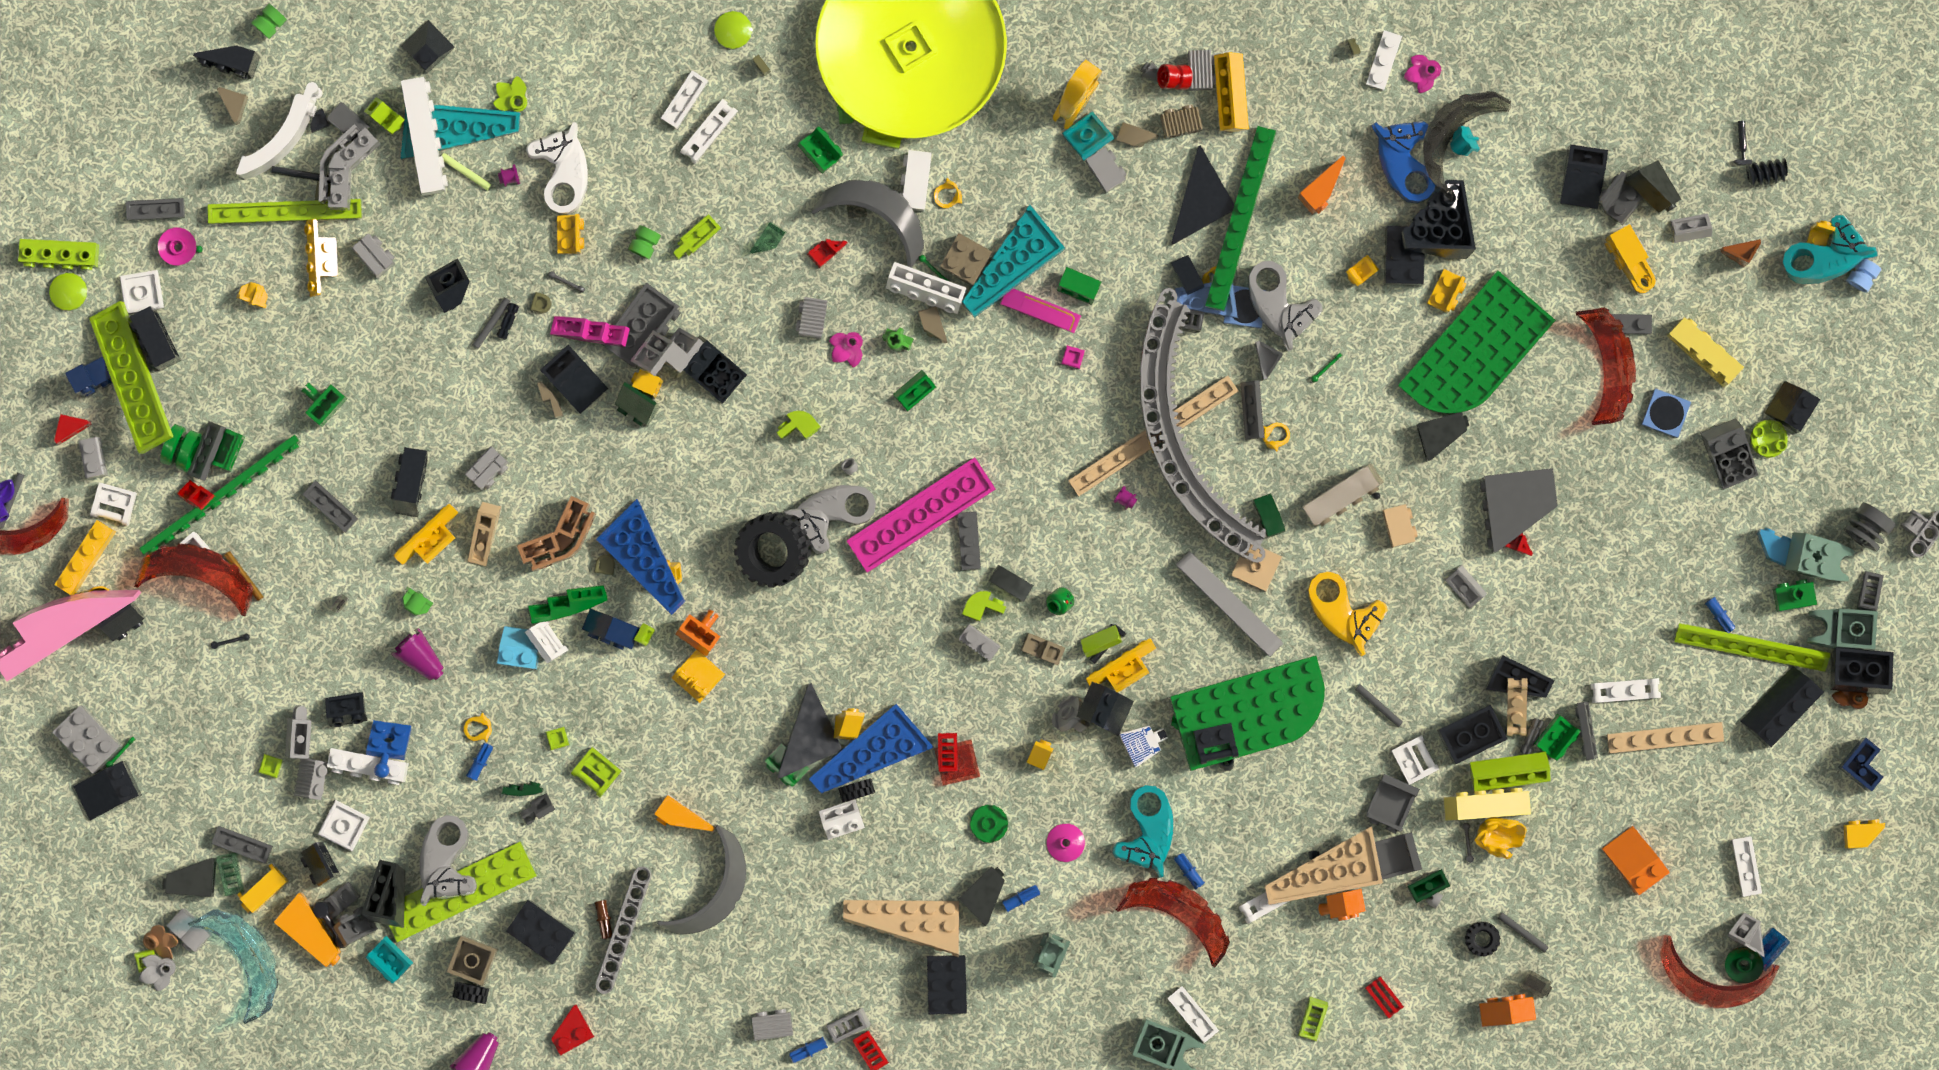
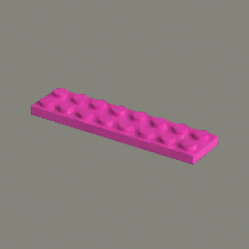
M974 457L846 541L868 573L995 491L996 488Z

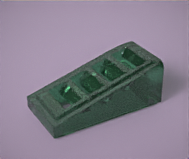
M237 853L218 856L216 861L225 896L238 894L239 892L243 893L244 886ZM229 861H232V862H233V863H231V864H226V865L223 864L224 862H229ZM234 868L235 870L232 872L225 873V870ZM236 876L237 878L228 881L226 879L227 877ZM238 883V887L228 889V885Z

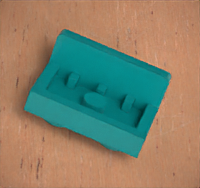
M387 936L366 955L369 963L376 967L383 977L392 984L413 964Z

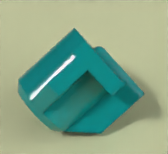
M1459 126L1453 134L1450 148L1457 155L1468 156L1472 151L1478 152L1480 150L1477 144L1479 137L1473 136L1469 127Z

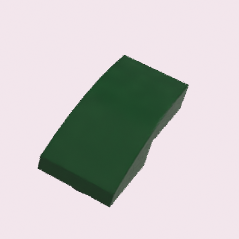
M1271 493L1253 500V505L1260 517V523L1263 529H1266L1265 534L1267 538L1284 533L1286 530Z
M529 781V784H524L522 791L519 790L520 786L509 784L508 787L503 786L502 794L530 796L542 793L544 788H540V783Z

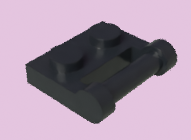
M1231 723L1193 731L1201 765L1207 764V761L1239 756ZM1229 743L1230 749L1207 754L1204 752V748Z

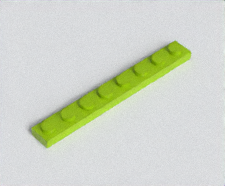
M350 199V210H331L328 207V202L321 204L319 200L208 204V224L308 221L311 219H362L361 199Z
M1682 623L1678 624L1674 637V642L1823 672L1826 671L1830 659V653Z

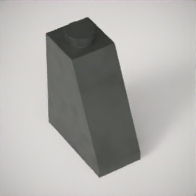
M1659 160L1625 178L1658 213L1663 210L1671 211L1677 207L1675 203L1682 200Z
M1463 412L1416 425L1426 462L1431 461L1467 431L1469 422L1467 416H1463Z
M209 858L166 874V878H163L162 889L165 890V894L214 897L217 858Z
M991 866L958 898L984 926L989 923L1005 881L1002 878L1005 874L998 867L994 869Z

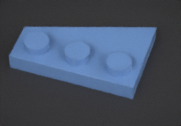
M1212 283L1204 284V288L1189 295L1186 294L1183 287L1175 288L1177 302L1187 305L1190 310L1238 318L1233 284L1224 312L1205 306Z

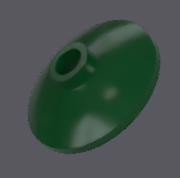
M1748 947L1733 949L1725 959L1726 973L1732 980L1738 983L1746 984L1756 981L1764 969L1761 955ZM1746 960L1748 964L1743 965L1741 961Z

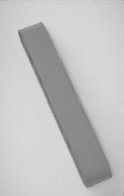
M1190 551L1175 564L1267 656L1271 657L1283 645V642Z
M638 867L631 879L596 981V989L601 994L611 992L616 983L652 878L651 870L647 867ZM642 869L648 873V877L644 881L638 878V872ZM634 888H639L642 892L639 899H635L631 895V891ZM628 906H632L635 909L633 917H628L625 914V909ZM622 924L629 927V933L625 936L619 933V927ZM615 943H620L623 947L620 954L614 953L612 949ZM609 961L615 962L617 966L614 972H609L606 968V964ZM604 979L610 982L608 990H603L600 987V982Z

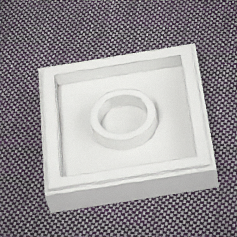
M158 270L119 276L123 302L128 314L137 313L149 306L155 309L164 308Z
M335 800L318 835L353 852L370 817Z

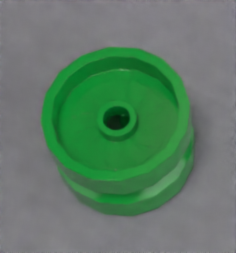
M174 424L171 428L173 438L164 443L160 455V463L168 466L175 463L176 469L187 472L201 441V433L190 430L186 434L185 427Z

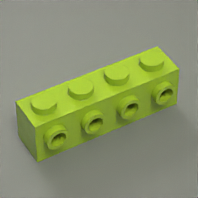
M37 239L19 240L18 262L24 264L23 267L34 268L35 264H41L43 268L53 269L54 265H60L62 269L72 270L73 266H79L81 270L91 271L93 267H98L99 244Z
M1546 752L1470 762V776L1474 791L1551 781L1550 765Z

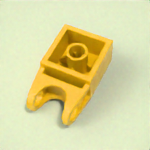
M1629 224L1609 235L1605 239L1607 242L1605 247L1610 254H1614L1616 258L1614 262L1617 268L1623 270L1636 292H1648L1654 287L1656 279L1646 261L1649 256L1631 225ZM1641 279H1645L1647 281V287L1641 284Z

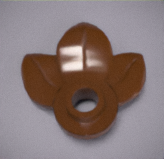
M1838 691L1832 694L1834 701L1844 707L1851 706L1854 709H1863L1868 704L1867 693ZM1856 697H1861V698H1862V701H1861V702H1857V701L1855 700V698H1856Z

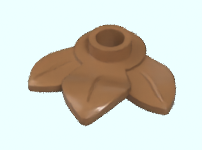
M155 925L151 928V931L144 935L143 944L147 949L155 950L159 956L172 959L173 955L170 948L175 947L178 944V940L173 934L165 933L163 926Z

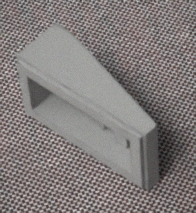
M860 1008L826 1027L834 1043H837L869 1027L871 1023L864 1009ZM857 1015L862 1023L861 1026L856 1018ZM849 1019H852L856 1027L855 1029L852 1028ZM843 1022L845 1023V1025H846V1027H847V1029H848V1031H849V1032H847V1033H846V1031H845V1029H844V1027H843V1025H842ZM834 1026H838L842 1034L841 1036L838 1035Z

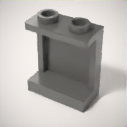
M1383 774L1365 817L1369 818L1368 822L1378 826L1379 823L1386 825L1385 829L1392 833L1402 832V827L1420 789Z
M1412 832L1375 842L1382 880L1422 870Z

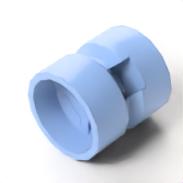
M1863 259L1855 266L1856 271H1851L1846 281L1858 290L1868 293L1873 285L1872 279H1876L1882 269L1872 261Z

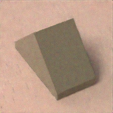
M217 88L233 122L236 125L240 124L248 97L225 88Z

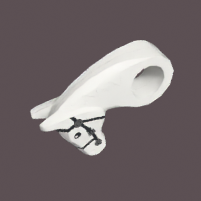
M572 122L568 131L556 132L531 141L526 147V152L531 159H545L556 165L555 171L544 190V197L550 209L560 215L572 214L579 209L588 185L587 162L581 144L577 139L578 126L576 122ZM563 184L573 187L575 196L569 205L559 206L554 203L553 192L555 188Z

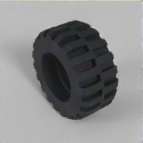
M767 512L748 521L738 532L739 537L735 539L734 543L737 545V548L734 549V555H738L736 564L737 566L741 565L743 568L741 573L743 575L747 574L749 576L748 580L752 583L757 581L758 586L764 587L767 585L768 588L783 586L801 575L809 563L807 558L811 556V550L808 549V546L811 543L810 539L805 537L807 531L805 529L801 530L799 527L801 523L798 520L792 521V516L788 514L783 516L782 512H775L773 514L772 512ZM764 533L776 534L784 541L787 547V559L782 566H771L761 558L758 552V541Z

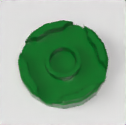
M995 805L981 806L974 811L971 817V831L982 842H996L1008 830L1007 816L1001 808Z

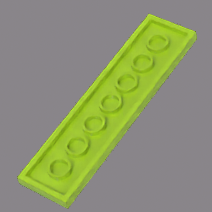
M118 301L89 319L139 454H144L173 438V434L137 336L130 326L129 322L131 320L124 302Z
M521 841L457 871L461 875L475 878L477 889L471 895L447 899H430L426 906L420 903L424 891L423 888L406 895L404 902V928L389 925L396 942L398 943L537 877Z

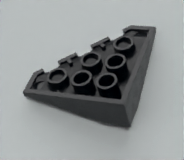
M1446 180L1441 185V190L1438 193L1435 192L1428 200V205L1421 209L1412 219L1411 225L1409 227L1406 226L1402 231L1404 249L1448 259H1467L1476 250L1464 180Z

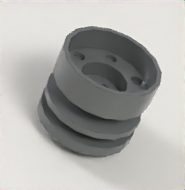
M1863 502L1855 513L1861 520L1851 519L1849 522L1852 526L1846 525L1844 531L1862 547L1877 552L1880 548L1877 543H1884L1879 533L1888 536L1896 524L1883 512Z

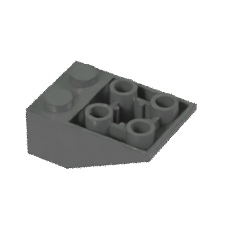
M1736 418L1700 433L1723 490L1758 476L1744 428Z

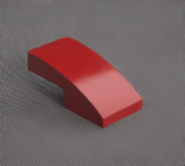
M191 480L177 493L182 500L200 510L214 498L211 492L201 485L198 486Z

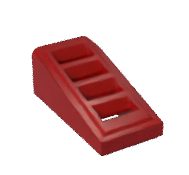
M938 733L939 772L958 771L957 733ZM942 739H953V742L942 743ZM954 746V750H942V747ZM942 754H954V758H942ZM942 762H954V766H942Z
M869 1030L852 1040L870 1070H878L889 1063ZM867 1038L870 1039L869 1042H867L863 1046H860V1042ZM873 1044L874 1048L867 1051L866 1053L863 1051L865 1048ZM877 1050L878 1054L868 1059L867 1056ZM881 1057V1062L877 1063L874 1066L871 1064L873 1061Z

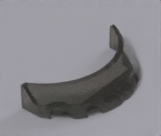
M1486 91L1459 96L1458 99L1447 103L1435 114L1434 120L1430 122L1426 130L1423 158L1427 173L1434 185L1450 201L1453 199L1454 191L1446 186L1443 176V159L1448 143L1458 127L1463 126L1473 118L1491 112H1509L1511 100L1497 92Z

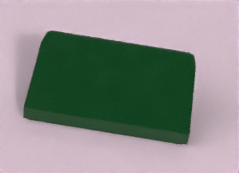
M1441 869L1407 886L1414 901L1418 903L1450 887V884Z

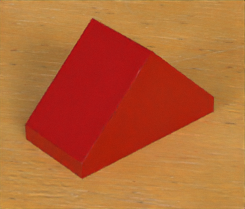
M60 414L54 441L60 445L92 424L85 419Z

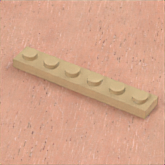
M1722 722L1607 734L1609 753L1724 741Z

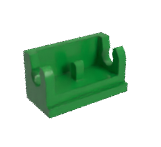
M1066 267L1057 291L1092 305L1102 281Z
M226 429L211 464L231 472L245 436Z

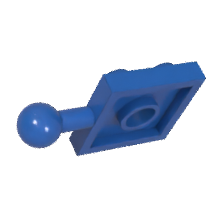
M373 720L366 755L381 757L380 763L374 768V773L377 777L385 778L388 776L390 771L387 765L389 758L405 760L411 735V725ZM386 738H392L394 741L385 742L384 740Z

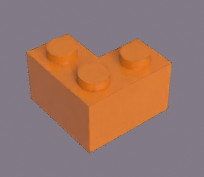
M1525 994L1501 997V1001H1498V997L1487 998V1002L1479 1004L1482 1027L1536 1020L1533 997H1525Z

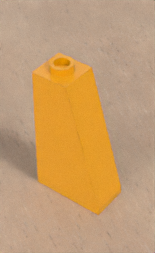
M298 893L274 923L325 967L334 966L340 960L338 955L341 951L335 945L334 940L321 920L314 915L313 908L304 894Z

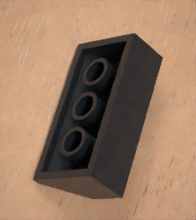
M1792 666L1740 722L1767 748H1772L1824 691L1809 677Z

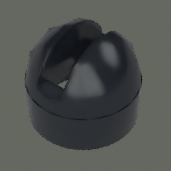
M1234 759L1219 763L1220 769L1222 771H1231L1234 767Z

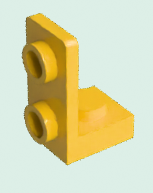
M1820 220V223L1816 222L1810 228L1806 243L1826 246L1828 237L1835 231V227L1831 226V223Z

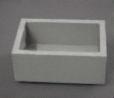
M82 705L74 710L52 732L92 774H96L123 748L120 742Z

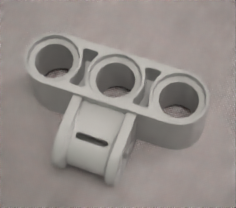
M1912 509L1907 520L1901 523V527L1914 536L1907 546V552L1911 557L1919 558L1924 556L1939 537V523L1936 521V515L1939 513V510L1934 511L1926 519ZM1926 529L1932 531L1933 536L1931 539L1925 537L1924 532ZM1915 544L1920 545V554L1914 553L1913 546Z

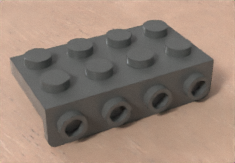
M645 283L615 324L630 328L626 346L601 345L636 369L638 366L630 360L653 330L665 336L670 328L668 325L671 320L675 321L681 314L679 311L681 307L651 285Z

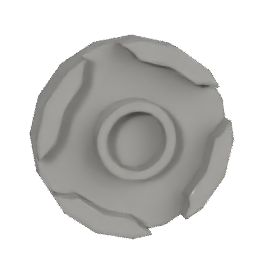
M1073 695L1065 698L1058 705L1060 708L1058 713L1053 714V726L1061 732L1068 731L1072 727L1079 732L1090 726L1089 722L1076 717L1083 700Z

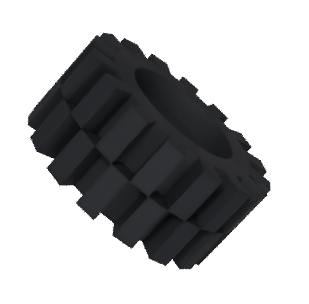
M871 778L838 788L842 803L875 793Z
M1476 922L1466 931L1465 944L1468 950L1475 955L1483 957L1492 955L1500 946L1501 936L1499 931L1488 922ZM1481 931L1487 932L1490 936L1489 944L1484 947L1477 945L1475 941L1476 935Z
M455 982L452 997L486 1004L489 988Z

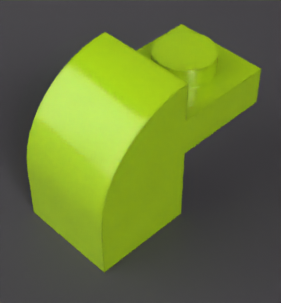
M377 97L364 111L390 134L398 131L405 120Z
M793 411L787 414L791 421L789 423L787 421L782 423L778 427L779 431L776 433L782 440L797 428L807 440L820 430L821 426L809 413Z
M980 591L968 599L962 615L980 622L985 608L1004 614L1006 606L999 599L993 598L992 601L989 600L991 592Z

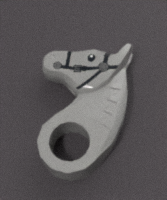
M1262 261L1253 267L1248 276L1250 300L1263 323L1277 336L1282 338L1287 351H1291L1293 349V340L1303 333L1321 314L1322 304L1314 298L1304 304H1288L1286 298L1287 279L1282 266L1273 261ZM1263 270L1273 272L1278 278L1277 288L1272 291L1260 289L1256 282L1257 274Z
M840 485L816 493L804 501L798 508L783 511L784 516L787 514L792 516L794 521L798 520L801 523L799 526L801 530L805 529L807 531L805 537L810 539L812 550L817 554H824L830 548L827 538L829 521H841L854 525L866 523L875 513L876 502L873 494L865 487ZM855 494L864 496L869 504L867 512L859 517L851 516L845 509L846 500Z
M445 815L438 818L424 838L420 853V876L424 889L420 903L423 906H426L430 899H447L471 895L477 889L474 877L461 875L451 867L454 860L466 848L469 841V833L465 823L456 816ZM446 826H454L460 830L461 836L459 840L451 846L443 845L438 841L440 831Z

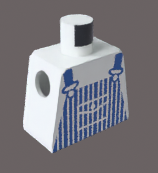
M1150 726L1119 734L1134 767L1139 766L1161 751L1158 743L1168 739L1164 728L1152 732Z

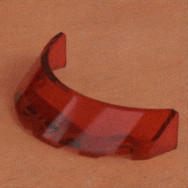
M1605 307L1575 311L1576 316L1582 319L1592 331L1599 346L1603 362V394L1599 409L1591 423L1592 425H1602L1619 422L1625 417L1623 414L1628 403L1632 402L1634 395L1631 393L1632 383L1636 382V366L1630 338L1625 336L1621 321L1616 320L1609 313V309Z
M61 498L48 516L32 526L19 530H0V554H24L50 542L68 519L69 499Z
M178 544L173 547L165 545L158 547V550L149 555L146 554L141 560L134 587L138 588L144 582L160 576L172 575L193 578L209 584L222 592L237 607L241 616H246L253 596V587L240 573L238 566L234 563L231 565L222 559L223 556L217 552L190 544Z
M1149 878L1146 881L1134 882L1129 885L1115 909L1119 912L1131 907H1148L1175 917L1199 938L1207 951L1211 966L1214 968L1225 956L1230 943L1229 936L1225 934L1221 925L1222 920L1218 913L1214 914L1207 906L1208 902L1198 893L1189 890L1186 886L1175 881L1168 880V882L1158 881L1157 878Z
M1670 935L1664 936L1660 951L1664 969L1673 985L1689 999L1715 1008L1737 1007L1756 999L1770 987L1780 967L1773 964L1768 974L1749 984L1722 986L1705 981L1690 971L1679 958Z

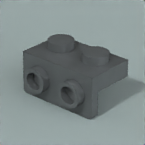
M363 906L354 910L350 916L345 914L338 918V923L333 927L344 947L378 929L374 922L361 914Z

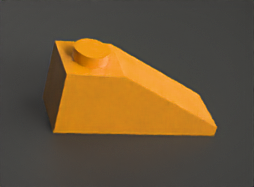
M667 795L655 812V815L658 816L656 820L664 826L668 823L673 826L714 831L716 829L669 795Z

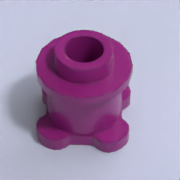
M515 164L512 165V168L504 170L501 168V172L498 173L500 184L504 183L505 187L507 184L515 182L520 184Z
M1123 486L1113 502H1118L1125 507V510L1128 507L1132 509L1138 500L1135 498L1137 494L1130 493Z

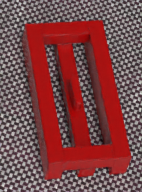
M1381 976L1365 987L1388 1019L1404 1008ZM1378 982L1383 985L1398 1007L1395 1008L1377 985ZM1373 986L1392 1011L1390 1013L1371 990Z

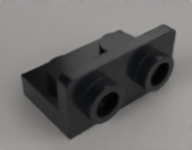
M363 692L325 698L326 718L330 727H342L346 724H360L368 721Z

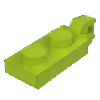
M708 214L680 238V241L677 243L680 247L673 252L674 256L679 260L685 254L688 256L694 254L718 233L721 227Z

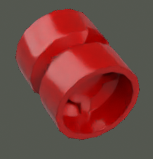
M1162 64L1158 69L1157 82L1162 89L1187 90L1192 84V70L1188 65Z

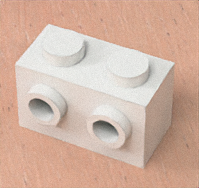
M855 799L819 811L828 840L865 828Z

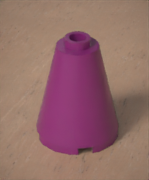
M416 628L414 630L416 634L406 636L395 647L397 652H392L391 655L429 681L432 679L436 681L443 674L442 669L444 667L423 632Z
M490 1032L487 1034L482 1033L451 1063L449 1068L451 1070H489L499 1045L496 1041L498 1038Z

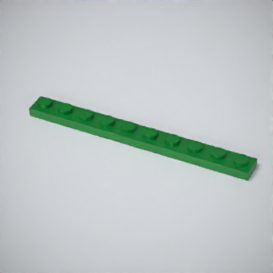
M1257 126L1205 306L1207 308L1225 311L1276 136V130Z
M293 435L215 492L213 494L214 498L202 510L192 509L139 549L142 554L152 556L160 550L158 547L163 543L167 545L175 539L174 535L179 531L181 533L187 531L191 527L189 524L194 520L197 522L202 520L206 516L205 512L209 509H217L222 504L220 501L224 498L230 499L237 494L236 490L239 487L243 486L245 488L251 484L254 476L257 474L261 476L266 473L269 465L272 463L276 465L284 459V454L287 452L291 454L299 448L298 444L301 443L300 439Z

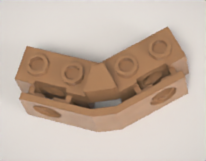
M571 496L554 532L517 545L523 564L532 563L531 569L535 572L572 558L581 549L596 517V513L592 511L591 513L587 512L590 504ZM586 514L588 516L586 517L580 531L577 528L581 522L583 515ZM577 533L581 534L576 545L567 554L555 558L554 554L565 551L575 541ZM548 554L551 555V558L544 559L537 563L535 562V559L543 557Z

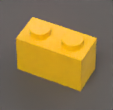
M640 369L638 373H634L631 383L633 384L632 387L641 393L656 399L663 380Z

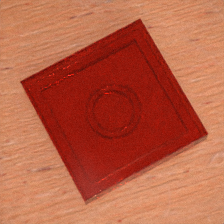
M972 740L957 743L958 771L940 772L943 786L980 777ZM943 746L942 750H954V746ZM934 748L938 763V748ZM942 754V758H954V754ZM942 762V766H954V762Z

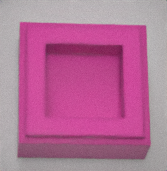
M1066 345L1061 364L1080 369L1085 350Z

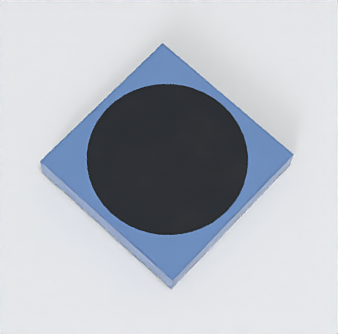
M1233 285L1238 318L1224 316L1223 323L1261 329L1263 321L1257 315L1251 303L1249 288Z
M1654 389L1641 425L1678 438L1691 402Z

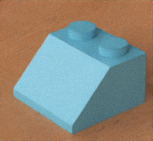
M504 626L497 664L537 670L539 651L525 632L528 629Z

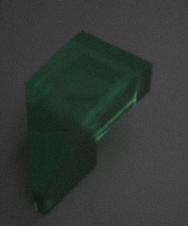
M769 222L750 253L775 249L786 234V231L773 222Z

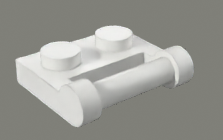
M99 482L90 516H100L122 522V525L128 526L137 493ZM103 503L125 509L124 515L100 509V504Z
M548 621L540 622L525 632L546 663L569 651L552 631Z
M1422 735L1391 750L1409 785L1439 770L1438 765L1434 764L1423 742L1424 738ZM1417 745L1428 769L1423 770L1412 746Z

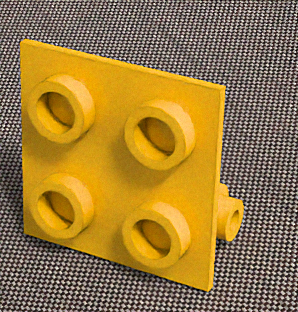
M695 650L671 678L701 703L725 674L702 653Z

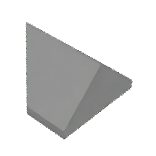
M1261 341L1255 342V347L1264 381L1268 379L1283 353Z
M1743 913L1728 933V937L1744 947L1757 951L1764 957L1761 921Z

